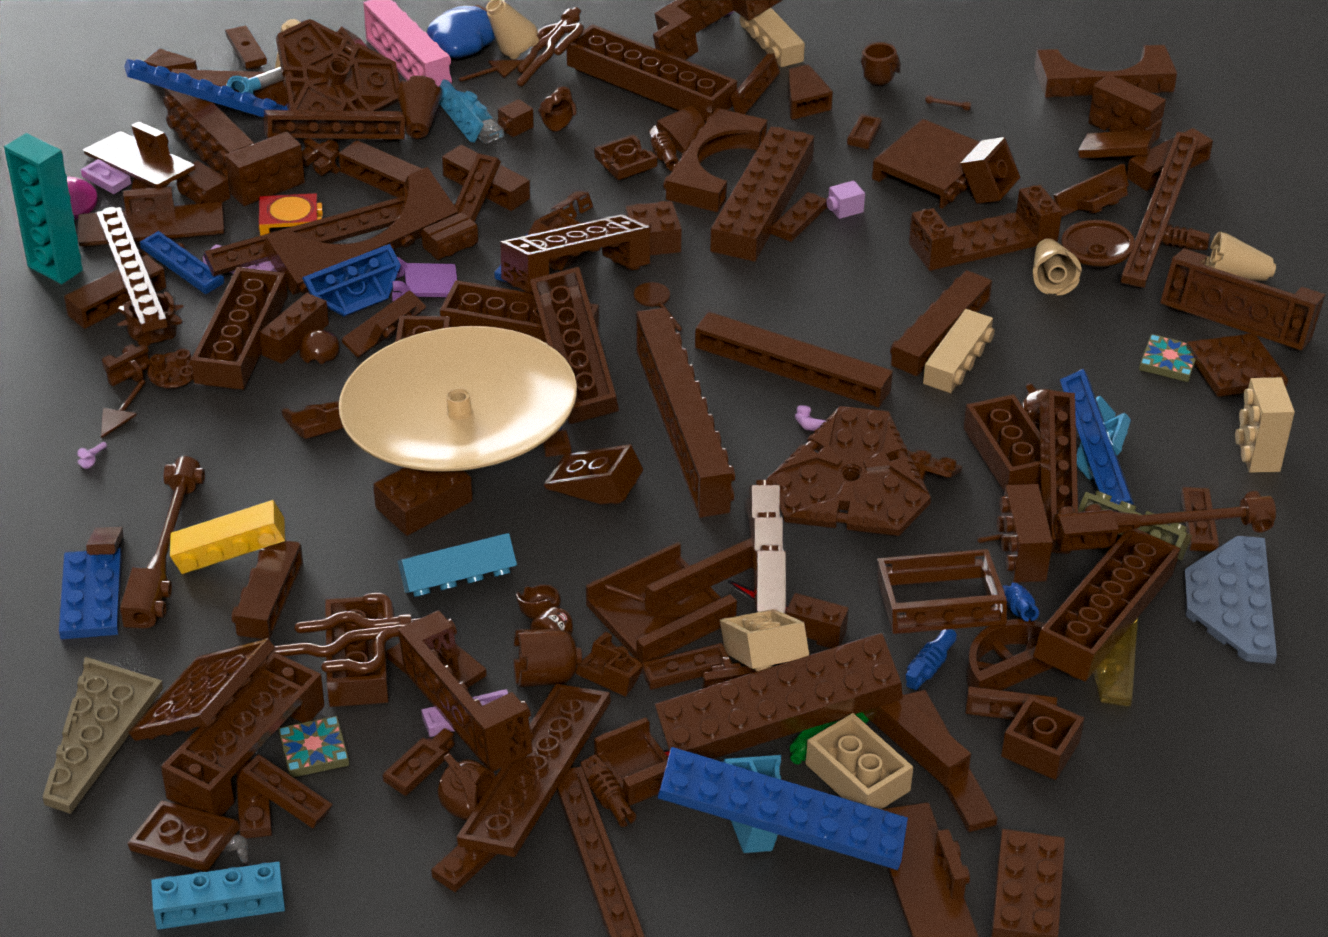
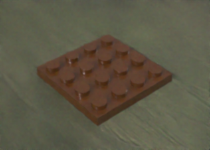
M264 639L196 657L128 733L135 741L147 738L152 740L160 735L166 734V736H169L183 730L187 732L195 727L202 726V728L211 725L217 719V712L234 700L233 694L239 688L248 684L252 679L250 675L268 661L267 656L275 648L269 639Z

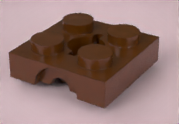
M634 134L594 148L595 158L617 180L657 167L658 157L652 151L642 150L640 140Z

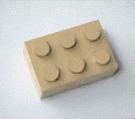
M1282 377L1250 378L1249 387L1244 391L1245 405L1244 409L1240 410V427L1235 431V441L1241 447V459L1243 462H1246L1249 473L1280 472L1295 411Z
M854 713L807 740L806 765L844 799L882 809L911 791L913 766Z

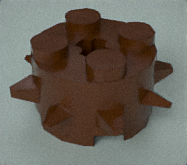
M164 291V294L156 293L168 327L142 333L130 300L118 308V311L125 315V319L117 323V326L127 325L128 335L136 340L138 345L145 344L149 346L152 343L161 342L165 339H173L176 336L177 325L183 322L176 315L175 311L184 306L183 304L174 305L173 297L168 292Z

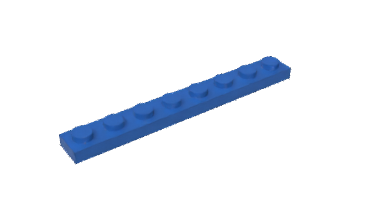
M127 59L124 65L126 75L129 78L260 117H264V110H288L287 105L277 104L271 99L265 98L263 100L249 92L240 93L234 91L229 86L220 87L213 85L212 82L206 79L197 80L185 73L177 74L170 72L162 66H150L139 59L135 61Z

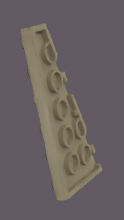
M85 657L82 676H79L77 682L76 696L72 699L63 728L61 745H58L56 751L55 765L50 771L44 790L43 802L45 806L70 814L73 812L129 736L128 732L146 713L163 690L162 680Z

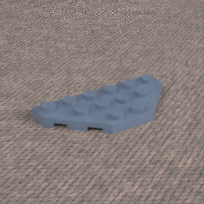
M1236 536L1184 570L1183 583L1186 617L1193 622L1198 620L1208 628L1207 632L1222 644L1228 643L1238 650L1237 655L1243 660L1275 664L1277 652L1265 538Z

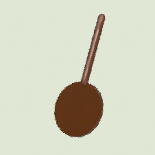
M648 282L639 285L634 290V298L639 304L644 306L665 308L664 304L670 298V291L663 284ZM667 309V312H668V314H669V317H673L672 314H671V313L668 311V309ZM674 318L675 328L681 331L682 327Z

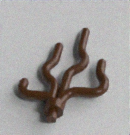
M578 7L565 10L561 15L559 23L547 25L538 31V43L531 47L529 54L517 67L518 72L523 73L517 79L519 87L524 86L554 53L560 56L570 44L581 36L584 26L578 23L580 20L579 14L581 13ZM565 33H570V34L567 35V36L558 44V46L555 48V45H556V44L558 43V41L563 37V35H564ZM546 46V50L537 57L539 51Z
M367 593L362 598L363 603L366 605H382L383 618L369 619L353 611H342L325 619L298 622L294 629L300 634L329 630L341 623H353L363 629L346 632L335 642L326 646L313 643H295L274 646L275 648L272 652L284 657L302 654L315 657H330L341 652L350 643L374 640V658L368 662L338 659L325 661L321 666L322 670L327 673L350 671L357 674H368L375 672L384 664L386 656L385 643L391 638L399 637L398 629L421 618L411 619V613L395 617L394 606L390 597L383 593Z

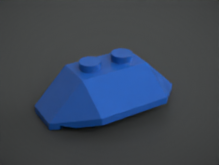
M388 244L304 276L302 279L310 294L326 300L327 308L345 317L388 300L393 287V281L396 279L401 264L391 245Z

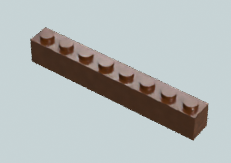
M708 312L695 328V348L878 408L891 391L892 370L750 324Z

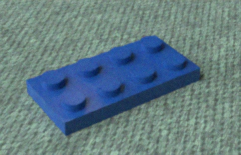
M117 548L114 554L89 555L87 551L64 553L59 622L60 639L118 635L122 565L121 548Z

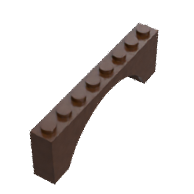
M426 167L407 176L403 186L404 204L400 216L389 228L375 237L350 244H329L305 238L286 228L267 236L263 251L277 272L285 273L286 286L292 295L300 292L306 293L308 289L302 279L304 276L388 244L391 245L393 251L401 246L404 248L408 247L415 240L422 237V229L456 215L458 210L430 169Z

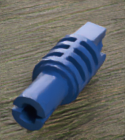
M1011 583V586H1002L1007 599V606L1013 614L1022 617L1024 621H1029V619L1034 621L1038 618L1039 609L1035 606L1034 598L1025 587L1018 583Z
M953 629L942 630L936 639L927 642L911 661L906 673V686L908 688L917 690L926 680L931 679L945 662L947 651L957 641V634Z

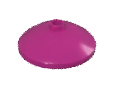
M67 176L74 220H76L78 215L88 214L94 209L98 200L97 192L89 182L77 177Z

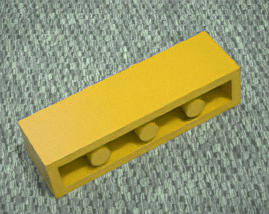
M274 500L172 532L170 538V557L181 574L284 542L285 518Z

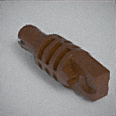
M655 125L649 130L652 137L650 144L658 159L664 161L666 167L673 171L674 165L679 163L676 157V148L666 131L661 132Z
M1169 224L1162 242L1165 246L1172 244V247L1178 245L1179 248H1183L1185 246V249L1207 250L1210 243V234L1194 230L1193 228H1189V230H1186V227L1180 229V226H1175L1174 228L1173 225Z
M596 754L580 762L588 785L604 808L611 810L620 827L628 826L625 821L626 818L630 824L633 823L636 819V814L626 802L625 791L610 768Z

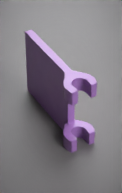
M398 258L401 266L396 278L404 275L405 283L393 281V291L400 292H392V301H395L409 290L417 297H447L455 280H457L455 264L406 263Z

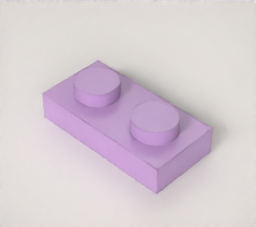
M99 159L81 169L83 178L112 194L121 191L131 184L129 175Z

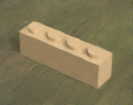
M769 8L750 21L740 16L742 28L768 54L774 53L777 64L780 67L804 61L805 43L772 8Z
M965 309L926 362L923 384L948 393H952L957 385H961L966 371H971L976 357L982 355L986 343H990L993 339L995 329L992 328L993 318Z

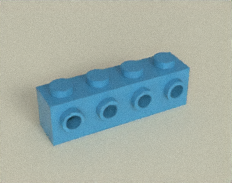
M509 533L397 561L405 593L413 592L414 597L430 593L429 587L440 585L441 590L456 587V581L467 578L468 583L484 579L483 574L493 572L494 577L510 573L509 567L517 565Z
M279 862L231 867L223 870L197 872L195 874L174 877L168 876L151 880L153 912L157 930L285 911Z

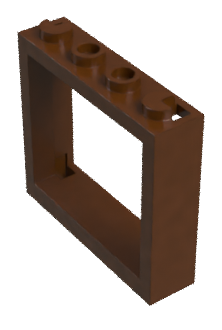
M988 549L878 558V584L893 634L1007 624V599ZM984 556V561L982 562V559H975V557ZM981 578L987 595L896 603L891 585ZM905 612V615H899V613Z

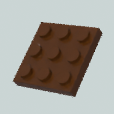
M1244 334L1187 342L1186 347L1195 358V365L1217 397L1244 393L1245 389L1249 387L1250 378L1282 377L1285 387L1287 386L1289 379L1257 335Z

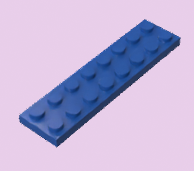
M671 747L658 799L898 870L902 860L908 817Z

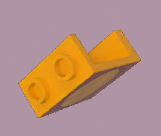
M317 193L259 196L260 236L271 233V228L294 227L322 219L323 217L322 202L317 203Z

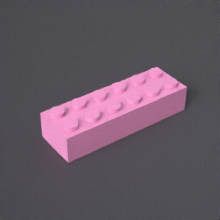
M369 0L363 2L366 40L381 55L395 61L397 71L406 80H410L411 76H426L435 80V84L438 87L443 79L448 80L452 84L449 66L451 65L450 56L416 22H413L406 12H403L392 0Z

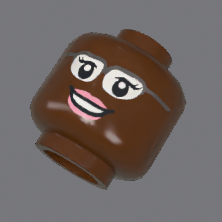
M549 607L532 621L531 630H563L572 634V618L562 608Z

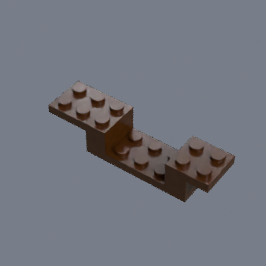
M675 0L654 13L658 29L653 34L655 48L686 60L699 52L696 33L732 11L750 21L783 0Z

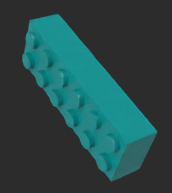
M25 133L5 145L4 150L27 266L63 284L83 271L70 201L71 196L68 190L67 175L63 162L64 157L59 148Z

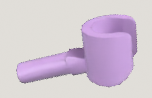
M102 442L90 450L80 448L78 456L81 459L78 460V464L85 469L92 467L96 460L95 454L105 449L107 444Z

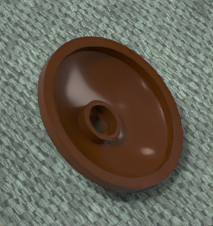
M1088 220L1076 223L1066 229L1062 235L1061 245L1078 258L1080 264L1091 267H1108L1126 260L1134 248L1135 241L1131 232L1119 224L1104 220Z

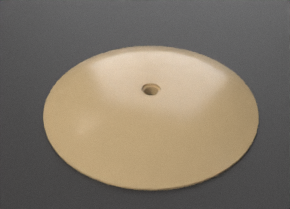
M450 327L404 338L384 347L366 359L350 375L342 389L339 400V415L342 426L352 441L362 450L380 460L401 467L425 471L469 470L510 460L536 448L549 439L570 416L576 401L577 384L573 370L566 359L557 350L537 338L517 331L496 327Z

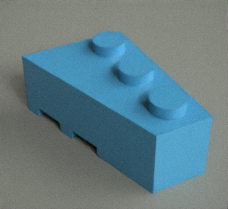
M781 755L724 759V763L781 779L779 767ZM731 820L743 853L773 850L778 834Z

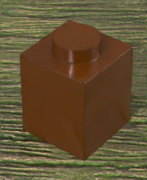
M520 99L499 108V128L512 137L533 128V108Z

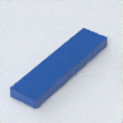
M157 231L140 241L141 249L204 294H208L224 284V277L222 275L213 276L208 265L161 232Z

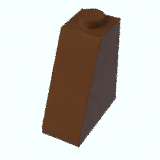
M809 64L789 69L788 97L790 118L792 120L832 110L833 91Z

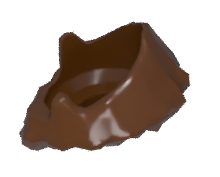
M558 87L555 92L541 102L538 109L544 125L551 131L558 132L569 124L572 117L577 114L576 104L572 100L568 87Z

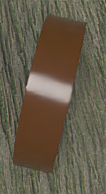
M1012 619L1007 620L1006 625L989 626L982 630L973 640L969 651L966 672L968 688L970 686L1004 690L1053 668V666H1049L1033 657L1040 631L1046 623L1036 620ZM1026 644L1027 646L1026 651L1013 656L1004 645ZM994 650L1004 661L991 664L980 662L979 660L987 652Z

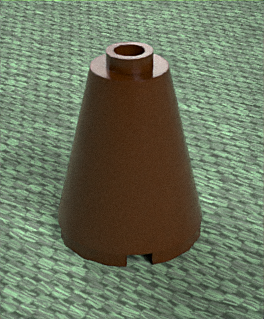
M411 76L410 80L400 82L397 96L401 113L405 116L406 133L410 137L419 139L425 137L430 130L442 99V88L440 85L438 87L432 78Z

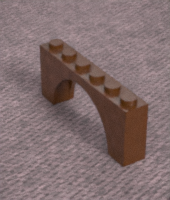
M1143 45L1141 61L1132 67L1118 71H1097L1080 67L1065 59L1058 49L1036 50L1034 69L1045 97L1093 95L1094 85L1107 75L1114 76L1150 93L1174 92L1177 71L1165 45Z
M716 108L713 114L708 116L704 127L699 129L697 137L692 139L688 150L683 152L679 163L674 165L670 176H666L663 186L666 190V200L719 212L726 201L727 181L711 175L700 164L710 155L723 150L739 148L757 150L767 134V120Z

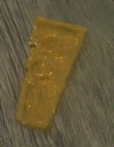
M1138 618L1094 671L1100 700L1103 703L1131 706Z

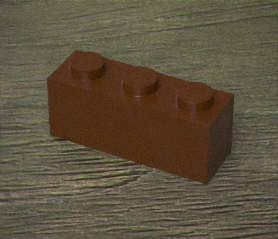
M306 293L259 332L262 356L281 364L288 360L300 349L301 341L307 332L314 329L323 330L329 325L327 301Z

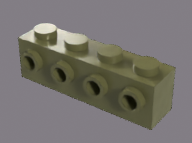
M1096 491L1095 495L1085 492L1078 512H1085L1088 506L1098 504L1102 510L1111 509L1116 512L1142 515L1135 512L1137 506L1125 501H1121L1120 505L1110 501L1112 496L1100 491ZM1146 511L1145 515L1154 514V513L1149 512V511ZM1179 523L1170 524V526L1162 524L1140 526L1137 528L1181 548L1178 559L1181 561L1193 536L1186 532V526Z

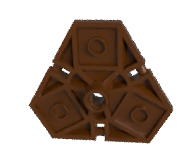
M312 19L305 20L278 33L276 37L281 73L285 77L283 85L288 110L381 111L399 102L397 89L400 83L396 62L359 43H356L355 47L348 44L349 38Z
M840 406L826 419V422L820 425V428L814 431V434L807 438L808 442L805 445H800L767 478V480H773V485H780V514L786 523L836 528L837 523L847 524V530L900 536L931 504V496L912 458L908 457L907 448L889 411ZM840 510H847L848 513L840 512Z

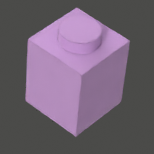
M855 181L829 187L827 206L839 219L864 212L865 192Z

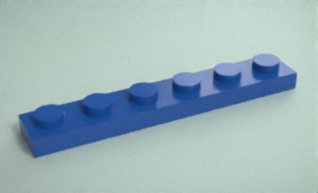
M1082 369L1060 379L1064 392L1075 393L1076 427L1099 491L1112 496L1110 501L1120 505L1121 501H1125L1133 505L1134 502L1087 373Z

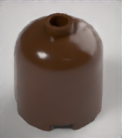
M515 630L513 647L519 646V659H513L515 682L518 684V687L563 684L572 679L576 672V665H581L582 651L581 648H576L571 634L563 630Z

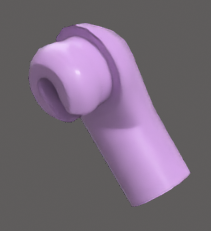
M799 405L795 419L803 429L815 431L817 428H820L823 422H826V420L812 418L809 406Z

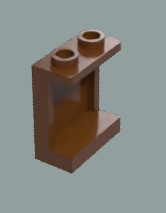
M646 717L630 722L613 731L603 733L594 739V755L596 754L610 768L624 789L625 800L629 806L659 794L668 757L650 734V722Z

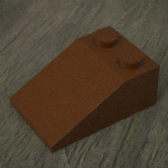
M558 208L535 220L527 235L581 223ZM562 256L557 261H549V267L562 271L569 267L578 256Z
M631 444L567 453L548 477L544 486L548 490L598 504H618L627 498L628 493L643 472V468Z

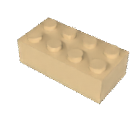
M776 609L720 619L723 643L727 654L749 668H755L756 672L771 668L774 664L787 663L809 656L804 622Z

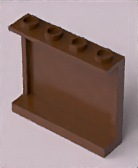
M922 119L873 160L872 179L881 182L890 174L940 195L939 208L943 209L969 186L967 178L962 171L961 162L980 142Z
M679 542L586 585V606L640 663L659 659L720 629V619L736 617L737 600L731 594L721 598L709 587L677 602L688 610L690 614L682 618L649 616L650 613L644 609L645 603L604 588L606 584L645 597L647 585L689 566L681 558V544Z

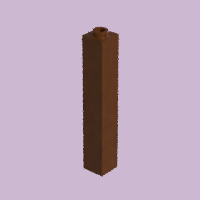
M903 695L902 700L862 712L945 787L950 786L968 774L971 753L906 696Z

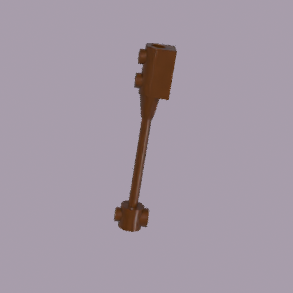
M182 456L177 458L174 464L165 465L164 484L169 485L174 491L155 555L146 568L132 567L120 605L124 627L150 628L155 624L157 617L164 618L166 615V601H162V598H170L172 594V582L168 581L166 576V555L170 545L171 533L174 532L184 495L193 492L196 484H204L205 469L201 468L199 462L192 457Z
M1258 491L1248 492L1241 499L1240 507L1149 515L1116 512L1111 509L1102 510L1098 504L1088 506L1085 512H1075L1073 507L1068 506L1060 509L1058 514H1055L1054 533L1060 552L1113 547L1117 534L1137 529L1140 526L1241 518L1245 526L1251 525L1253 531L1262 533L1274 526L1276 507L1271 496L1261 497Z

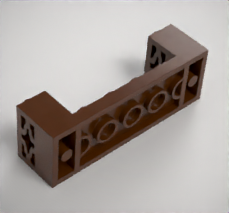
M1032 185L1019 189L1015 213H1008L948 227L934 208L924 209L912 213L909 245L929 271L1036 247L1044 239H1053L1058 242L1062 210L1041 185Z
M621 214L501 241V279L525 292L533 293L530 280L549 275V261H557L560 257L566 255L578 256L580 252L599 251L601 247L602 255L611 259L612 262L620 263L629 270L640 269V266L650 264V227Z
M1185 248L1172 258L1161 304L1299 350H1303L1312 340L1326 294L1305 287H1301L1295 294L1249 280L1205 265L1206 255Z
M438 610L398 629L405 673L486 768L494 772L533 753L531 739L534 738V735L529 726L531 712L525 701H520L513 692H510L482 706L477 698L473 699L470 696L466 685L463 682H458L454 677L453 672L459 670L458 657L460 656V651L455 643L454 635L457 634V630L451 619H446Z
M272 652L268 656V661L250 675L252 677L250 682L233 694L234 700L217 712V719L205 728L200 726L161 766L167 799L178 805L222 816L234 804L231 785L233 775L289 716L302 723L309 722L324 708L321 674Z

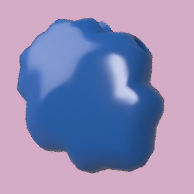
M457 6L449 9L434 19L427 29L428 36L453 59L476 54L495 40L487 12L476 6Z

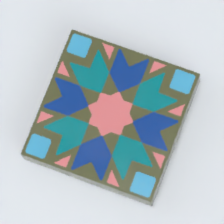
M1151 334L1141 359L1139 370L1189 382L1195 365V358L1186 347V342Z
M337 716L278 728L288 773L293 778L349 766V758Z

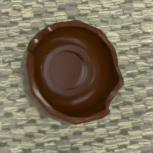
M314 329L307 332L300 344V357L306 363L314 359L323 364L325 361L334 360L339 354L338 339L333 333L326 330Z
M551 585L526 586L522 595L519 592L516 593L521 613L532 620L549 607L559 608L561 604L560 593Z

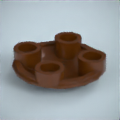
M179 349L176 352L151 356L150 366L148 367L150 381L163 388H177L188 384L194 379L190 351Z

